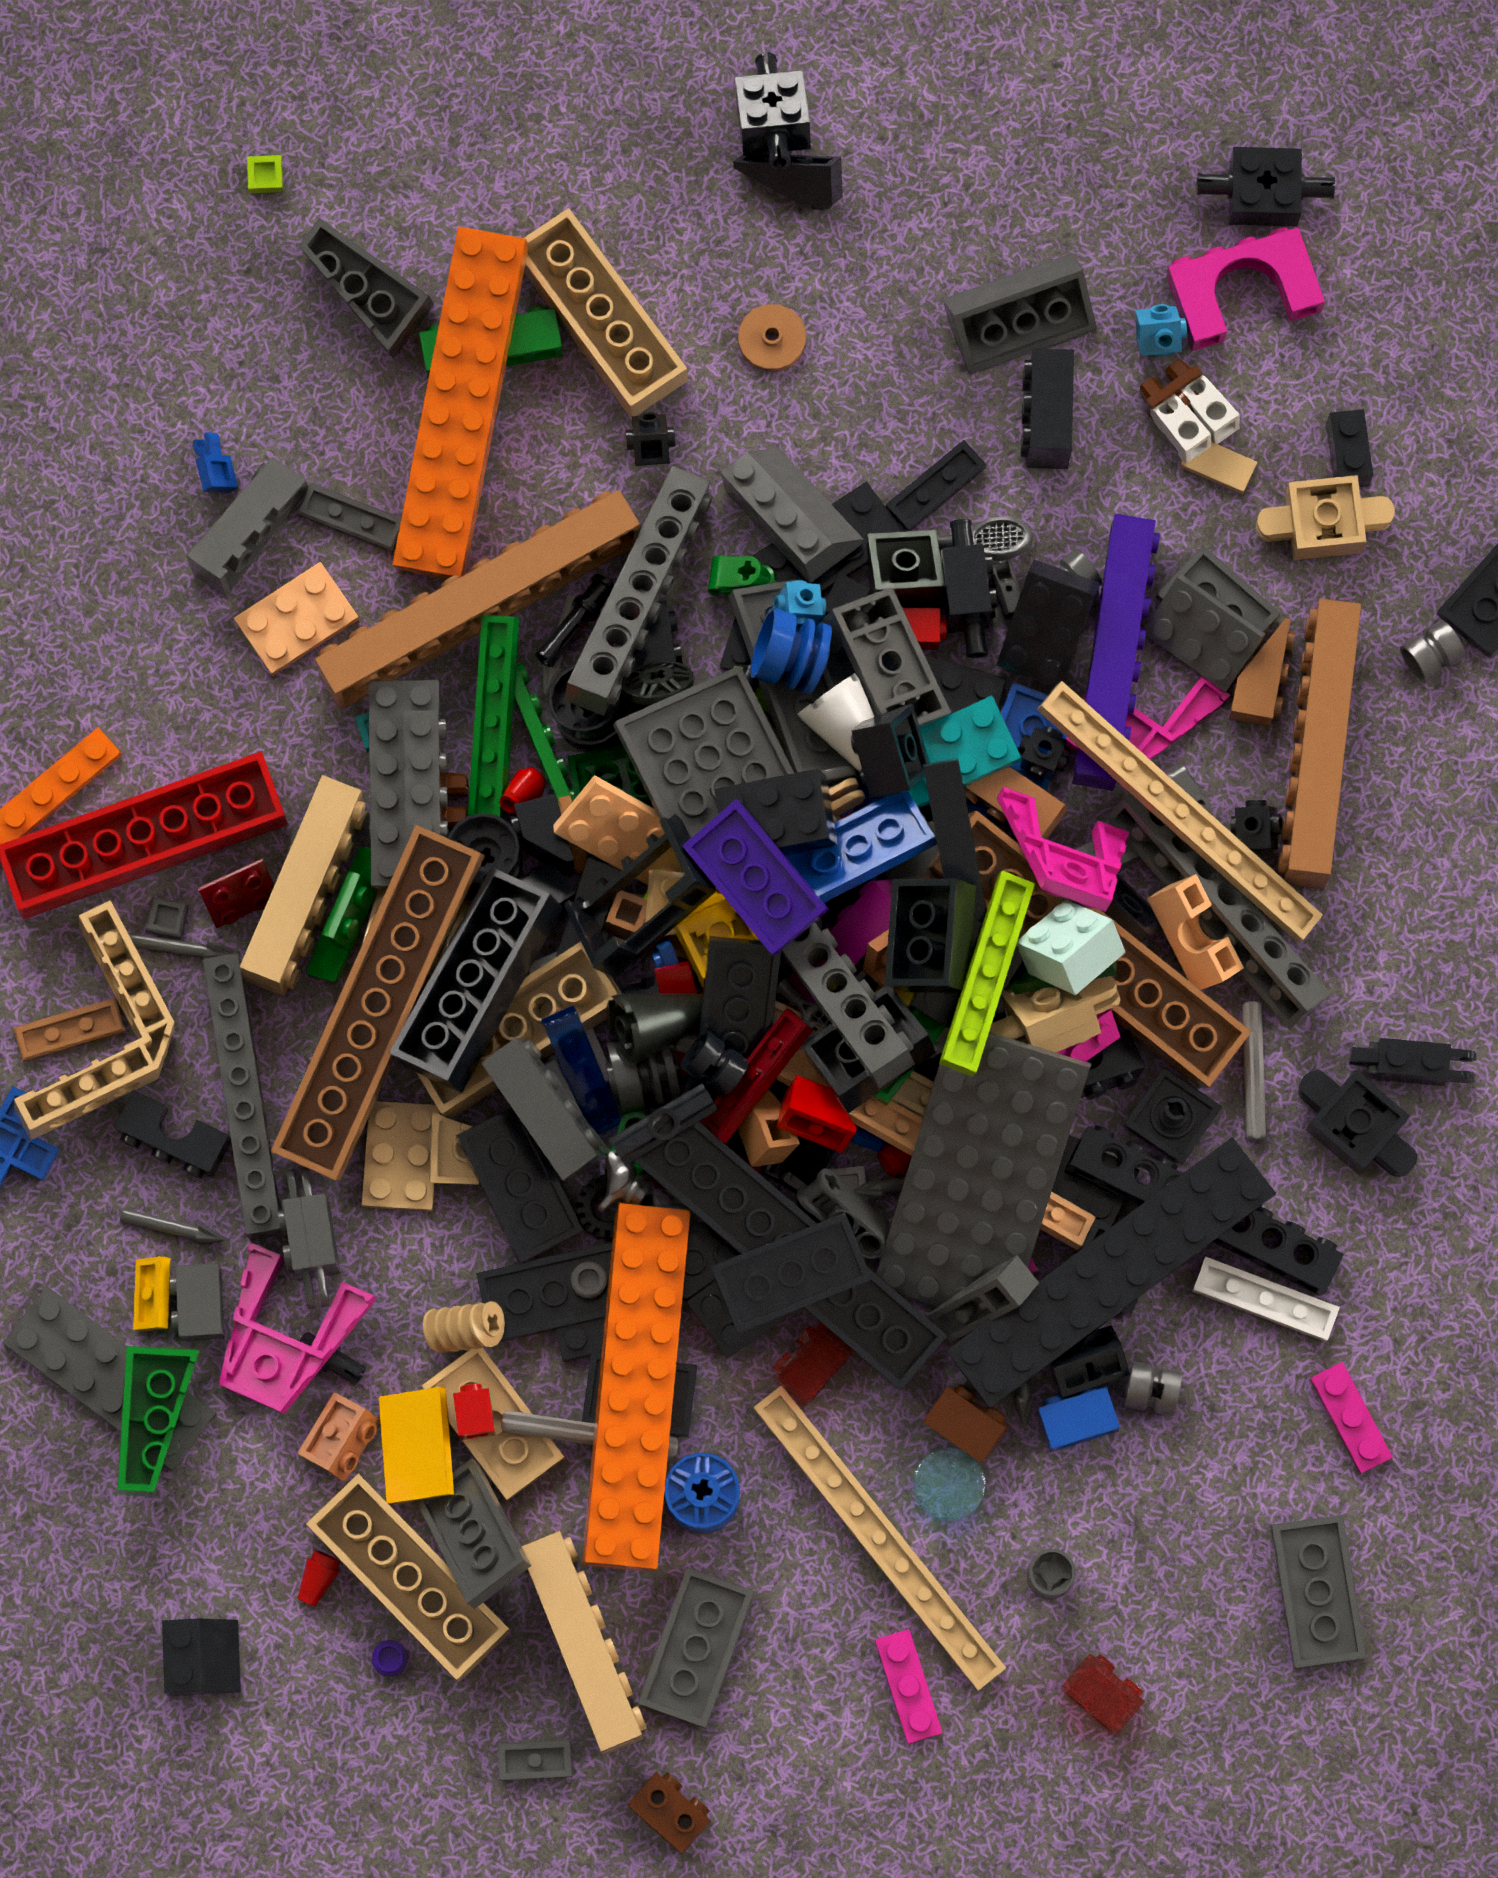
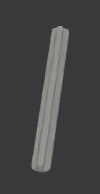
M507 1410L504 1411L502 1416L501 1429L504 1432L593 1445L595 1424ZM670 1435L668 1456L673 1457L677 1453L678 1437Z

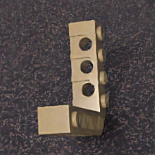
M111 900L80 914L79 929L138 1040L123 1046V1051L100 1062L98 1059L92 1061L90 1067L69 1077L66 1074L59 1077L58 1082L36 1093L32 1090L15 1098V1112L30 1141L157 1080L173 1038L174 1020Z

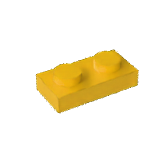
M159 1256L136 1260L133 1330L147 1332L168 1329L171 1258Z

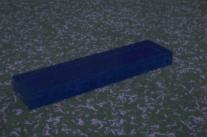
M574 1005L541 1019L565 1080L582 1115L598 1135L619 1126L621 1118Z

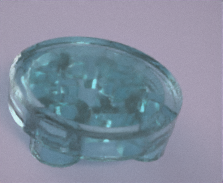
M954 1448L936 1450L927 1455L916 1469L913 1479L914 1495L919 1506L933 1518L942 1521H958L974 1512L982 1501L985 1492L983 1470L972 1456L962 1450Z

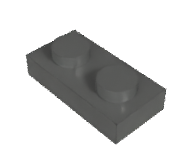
M556 1740L498 1744L499 1781L572 1777L571 1741Z

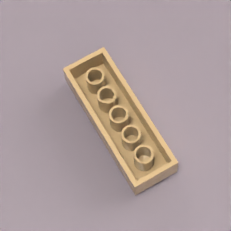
M569 208L524 237L529 246L524 269L525 275L549 308H555L556 317L631 419L632 416L639 415L688 382L687 367Z
M324 775L321 776L241 962L240 970L246 982L284 997L288 988L292 990L295 988L301 970L297 969L302 956L305 958L309 956L314 944V938L311 937L315 924L321 926L328 911V906L324 905L329 893L335 894L340 884L342 875L338 874L341 863L342 861L348 862L354 851L355 843L351 842L356 829L360 831L363 829L368 818L369 811L365 810L366 803L360 789Z
M580 941L525 977L462 1094L428 1077L417 1074L441 1114L452 1119L499 1089L481 1064L485 1059L514 1038L523 1037L526 1041L530 1039L541 1053L539 1059L542 1061L607 1019L608 1000L613 999L611 996L622 993L611 975L593 968Z
M359 1473L306 1523L309 1529L458 1683L511 1633L509 1628L484 1602L475 1609L466 1603L448 1565Z
M558 1531L522 1546L531 1564V1567L528 1568L602 1755L604 1756L643 1740L641 1731L647 1729L639 1707L631 1708L627 1697L632 1696L633 1693L625 1672L620 1674L616 1672L614 1663L619 1662V1657L611 1638L604 1640L600 1630L606 1628L598 1605L590 1607L587 1596L592 1594V1590L584 1570L578 1573L575 1570L573 1563L579 1561L571 1538L563 1539L561 1532Z

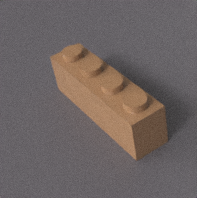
M1007 767L964 787L966 801L973 805L979 801L989 808L986 813L1001 824H1004L1007 820L997 800L1002 787L1034 797L1041 838L1048 839L1067 812L1063 802L1011 767Z

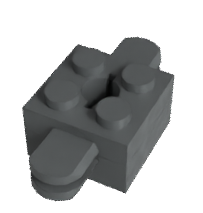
M303 1167L301 1168L304 1197H299L295 1170H287L291 1199L282 1200L284 1210L277 1212L280 1231L283 1232L284 1238L288 1237L289 1245L283 1246L285 1265L288 1267L289 1273H295L298 1281L303 1280L308 1309H314L316 1305L312 1278H317L322 1307L330 1306L326 1276L341 1274L330 1203L325 1193L313 1195L309 1168Z

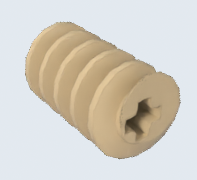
M492 1301L485 1304L476 1303L475 1305L466 1304L462 1307L453 1306L451 1308L442 1307L439 1310L431 1309L427 1311L423 1319V1333L426 1342L431 1349L438 1353L493 1347L502 1339L505 1327L503 1311L496 1302Z

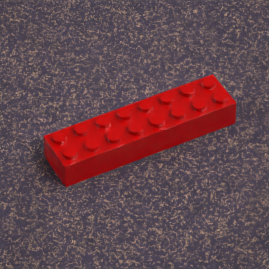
M260 751L0 844V861L18 912L24 920L287 826L288 822L263 753Z

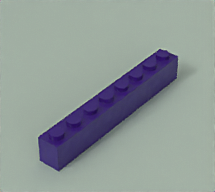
M1115 513L1109 534L1084 701L1130 741L1131 727L1125 726L1127 714L1133 715L1136 694H1130L1132 682L1138 683L1141 662L1135 661L1136 651L1143 650L1146 630L1140 629L1141 617L1147 618L1151 597H1145L1146 585L1152 586L1155 565H1150L1149 563L1151 553L1157 554L1160 533L1154 532L1156 520ZM1077 747L1072 784L1113 791L1117 781L1083 750Z

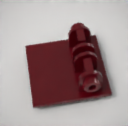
M260 859L201 886L198 890L217 929L223 925L233 924L239 918L256 910L265 909L274 884L263 859Z

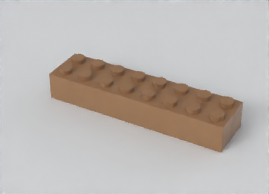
M1320 598L1316 609H1310L1309 617L1306 618L1304 639H1310V642H1306L1300 664V672L1306 673V676H1302L1301 685L1298 686L1296 705L1302 706V709H1298L1297 718L1294 720L1292 739H1298V743L1294 744L1293 752L1290 754L1288 772L1295 773V775L1290 778V783L1286 789L1285 806H1289L1291 809L1286 812V817L1283 819V832L1281 834V840H1287V844L1282 846V852L1279 853L1277 874H1283V879L1292 886L1324 890L1331 875L1361 612L1360 603Z

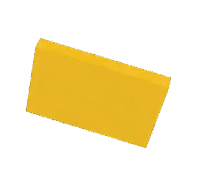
M435 1387L380 1396L379 1410L386 1502L388 1504H399L454 1495L446 1388Z

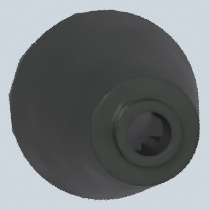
M697 993L617 994L611 996L613 999L608 1000L607 1020L610 1035L618 1036L621 1045L616 1046L615 1049L621 1060L627 1065L638 1063L699 1030L702 999Z

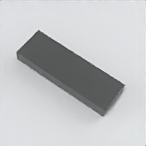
M311 482L297 511V516L392 553L397 544L401 517Z

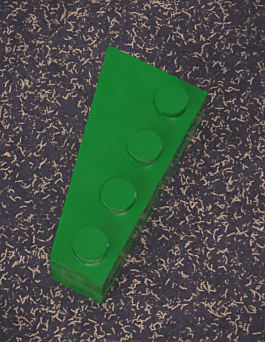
M127 1346L117 1495L153 1497L199 1350Z

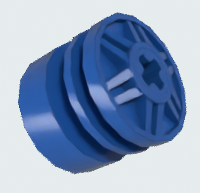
M772 607L763 621L755 644L750 669L751 677L775 685L783 672L786 671V688L794 690L798 685L799 692L810 695L818 684L827 665L832 634L831 625L820 622L815 628V621L807 618L802 623L800 629L796 631V615Z
M695 1453L685 1456L671 1468L666 1478L665 1503L669 1515L677 1525L691 1533L709 1534L721 1530L732 1521L739 1507L740 1485L736 1472L726 1460L714 1454ZM701 1483L708 1484V1491L712 1495H705L703 1500H698L697 1493L692 1491L693 1488H700Z

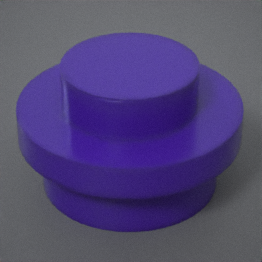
M386 1640L379 1643L372 1653V1664L375 1670L386 1677L399 1675L404 1671L408 1663L406 1649L402 1644L394 1640Z

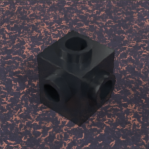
M646 412L640 416H632V429L626 430L627 451L634 450L635 466L670 464L669 447H675L674 426L667 427L666 414Z
M1035 726L1032 735L1025 734L1019 746L1018 752L1022 755L1020 768L1025 770V773L1031 777L1040 780L1045 778L1052 781L1057 770L1063 772L1069 759L1070 752L1065 751L1068 740L1062 738L1063 734L1054 728L1045 726L1043 729ZM1038 747L1044 748L1050 752L1047 754H1043L1038 750Z
M1266 800L1245 801V807L1235 808V816H1231L1230 820L1231 833L1251 851L1278 850V835L1283 832V819L1281 813L1277 814V807L1267 806ZM1258 821V827L1255 829V824Z

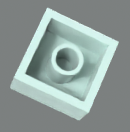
M1067 899L1057 905L1017 941V947L1030 975L1038 977L1073 995L1078 994L1125 953L1112 919Z

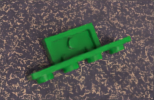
M359 847L307 967L306 973L312 977L334 984L338 983L378 890L371 887V849Z

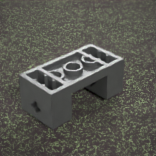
M893 587L834 608L820 621L831 625L832 629L829 658L846 652L875 717L905 705L913 704L921 729L951 713ZM888 655L893 657L897 663V670L890 671L886 669L882 663V656Z

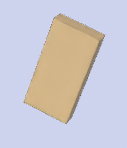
M1211 442L1209 449L1187 464L1182 460L1180 468L1243 495L1257 465V461Z

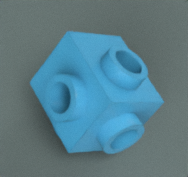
M1159 304L1150 309L1135 310L1136 341L1141 356L1155 355L1165 357L1175 352H1182L1181 339L1187 338L1186 319L1179 317L1176 306Z
M796 580L785 583L779 595H776L774 598L773 608L795 614L797 618L796 631H798L807 618L814 620L816 627L820 619H823L825 616L826 601L824 598H821L820 584H809L806 581Z

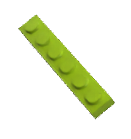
M1003 870L998 875L939 1064L971 1077L976 1074L1035 883Z

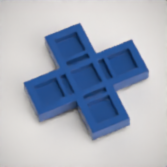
M12 1086L0 1108V1188L12 1166L44 1182L60 1152L59 1148L39 1138L30 1141L14 1109V1099L26 1094V1092Z

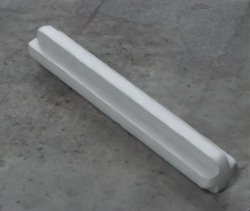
M1249 1001L1242 1005V1024L1252 1031L1243 1043L1246 1138L1248 1140H1262L1266 1136L1262 1004Z

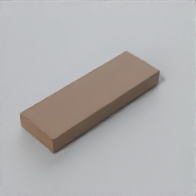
M116 998L13 1028L24 1063L126 1032Z

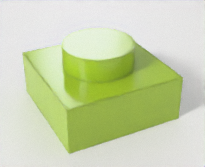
M281 155L247 157L249 194L283 192Z

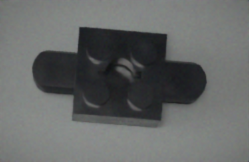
M1320 1070L1310 1071L1304 1075L1299 1084L1298 1094L1304 1102L1318 1113L1309 1123L1306 1129L1307 1132L1359 1176L1373 1160L1390 1175L1397 1178L1406 1176L1412 1171L1417 1162V1153L1414 1148L1397 1135L1409 1119V1114L1357 1070L1353 1072L1341 1087Z

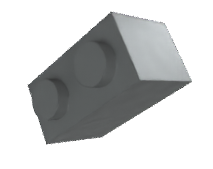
M219 1263L175 1266L176 1276H170L171 1297H177V1311H172L171 1313L173 1333L179 1332V1338L182 1341L225 1338L222 1273Z

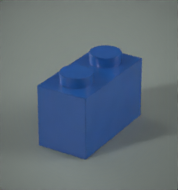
M1096 1386L1078 1392V1396L1065 1400L1061 1395H1057L1042 1401L1043 1407L1038 1408L1037 1415L1050 1453L1119 1431L1120 1426L1107 1387L1098 1389Z

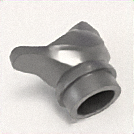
M616 1150L609 1152L605 1158L607 1193L597 1209L603 1212L612 1203L623 1201L624 1204L639 1205L651 1184L643 1180L645 1177L637 1175L636 1167L632 1162L625 1166Z

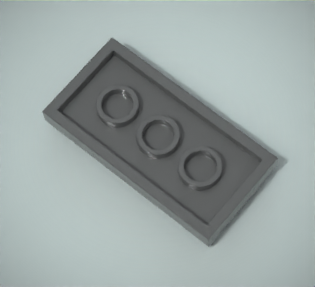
M471 1458L453 1472L454 1495L418 1500L416 1502L466 1603L475 1609L531 1567V1564L480 1464Z
M1343 1515L1271 1525L1293 1668L1300 1669L1366 1659Z
M686 1567L638 1705L706 1729L755 1591Z

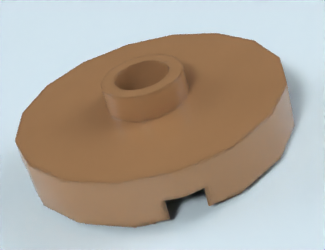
M765 304L754 308L744 317L739 327L738 346L743 358L752 367L769 372H780L792 367L801 358L806 346V330L801 318L793 310L780 304ZM774 332L778 335V338L771 341L766 338V335Z

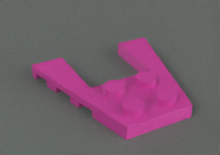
M1201 676L1163 727L1134 708L1133 715L1127 714L1125 725L1131 727L1130 742L1147 758L1152 760L1226 703L1230 698V694ZM1066 737L1068 740L1067 746L1077 753L1078 746Z
M1002 787L997 800L1041 889L1052 896H1062L1074 900L1083 907L1096 908L1106 912L1113 899L1117 883L1116 876L1121 868L1122 863L1120 861L1125 852V841L1129 836V832L1097 820L1091 831L1096 857L1041 838L1035 798Z
M250 1242L248 1246V1251L250 1252L246 1270L243 1269L240 1283L242 1286L238 1307H235L233 1321H235L231 1341L228 1340L219 1385L285 1414L377 1298L365 1291L341 1282L311 1346L256 1323L255 1320L282 1266L284 1257Z

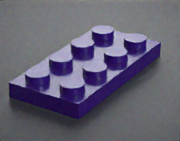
M737 799L682 845L773 956L777 955L829 910Z

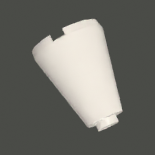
M854 673L823 694L815 703L809 704L801 710L798 716L844 759L861 772L862 767L859 757L854 753L851 746V730L862 721L875 716L861 682Z

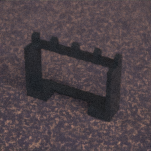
M676 814L669 819L664 817L659 821L665 834L660 838L654 834L648 836L646 841L649 848L635 860L625 856L621 860L624 869L611 881L608 882L605 878L601 877L596 882L599 891L589 900L585 901L582 897H578L574 902L568 900L564 903V907L594 969L616 978L717 891L715 885L683 848L682 845L691 837L684 822ZM672 847L685 875L665 892L669 903L625 941L614 936L606 943L593 914Z

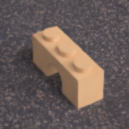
M1197 874L1167 885L1147 898L1188 980L1199 990L1224 982L1244 968L1229 937L1214 940L1202 931L1199 924V914L1212 906Z

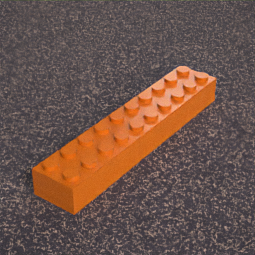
M458 226L392 564L396 570L448 579L455 575L462 577L466 574L529 246L526 238Z
M619 1203L615 1210L581 1564L584 1566L654 1572L657 1570L690 1222L689 1210Z

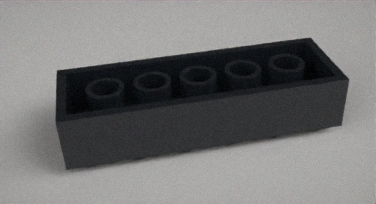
M491 867L389 1053L404 1067L462 1094L563 909L560 903L550 893Z

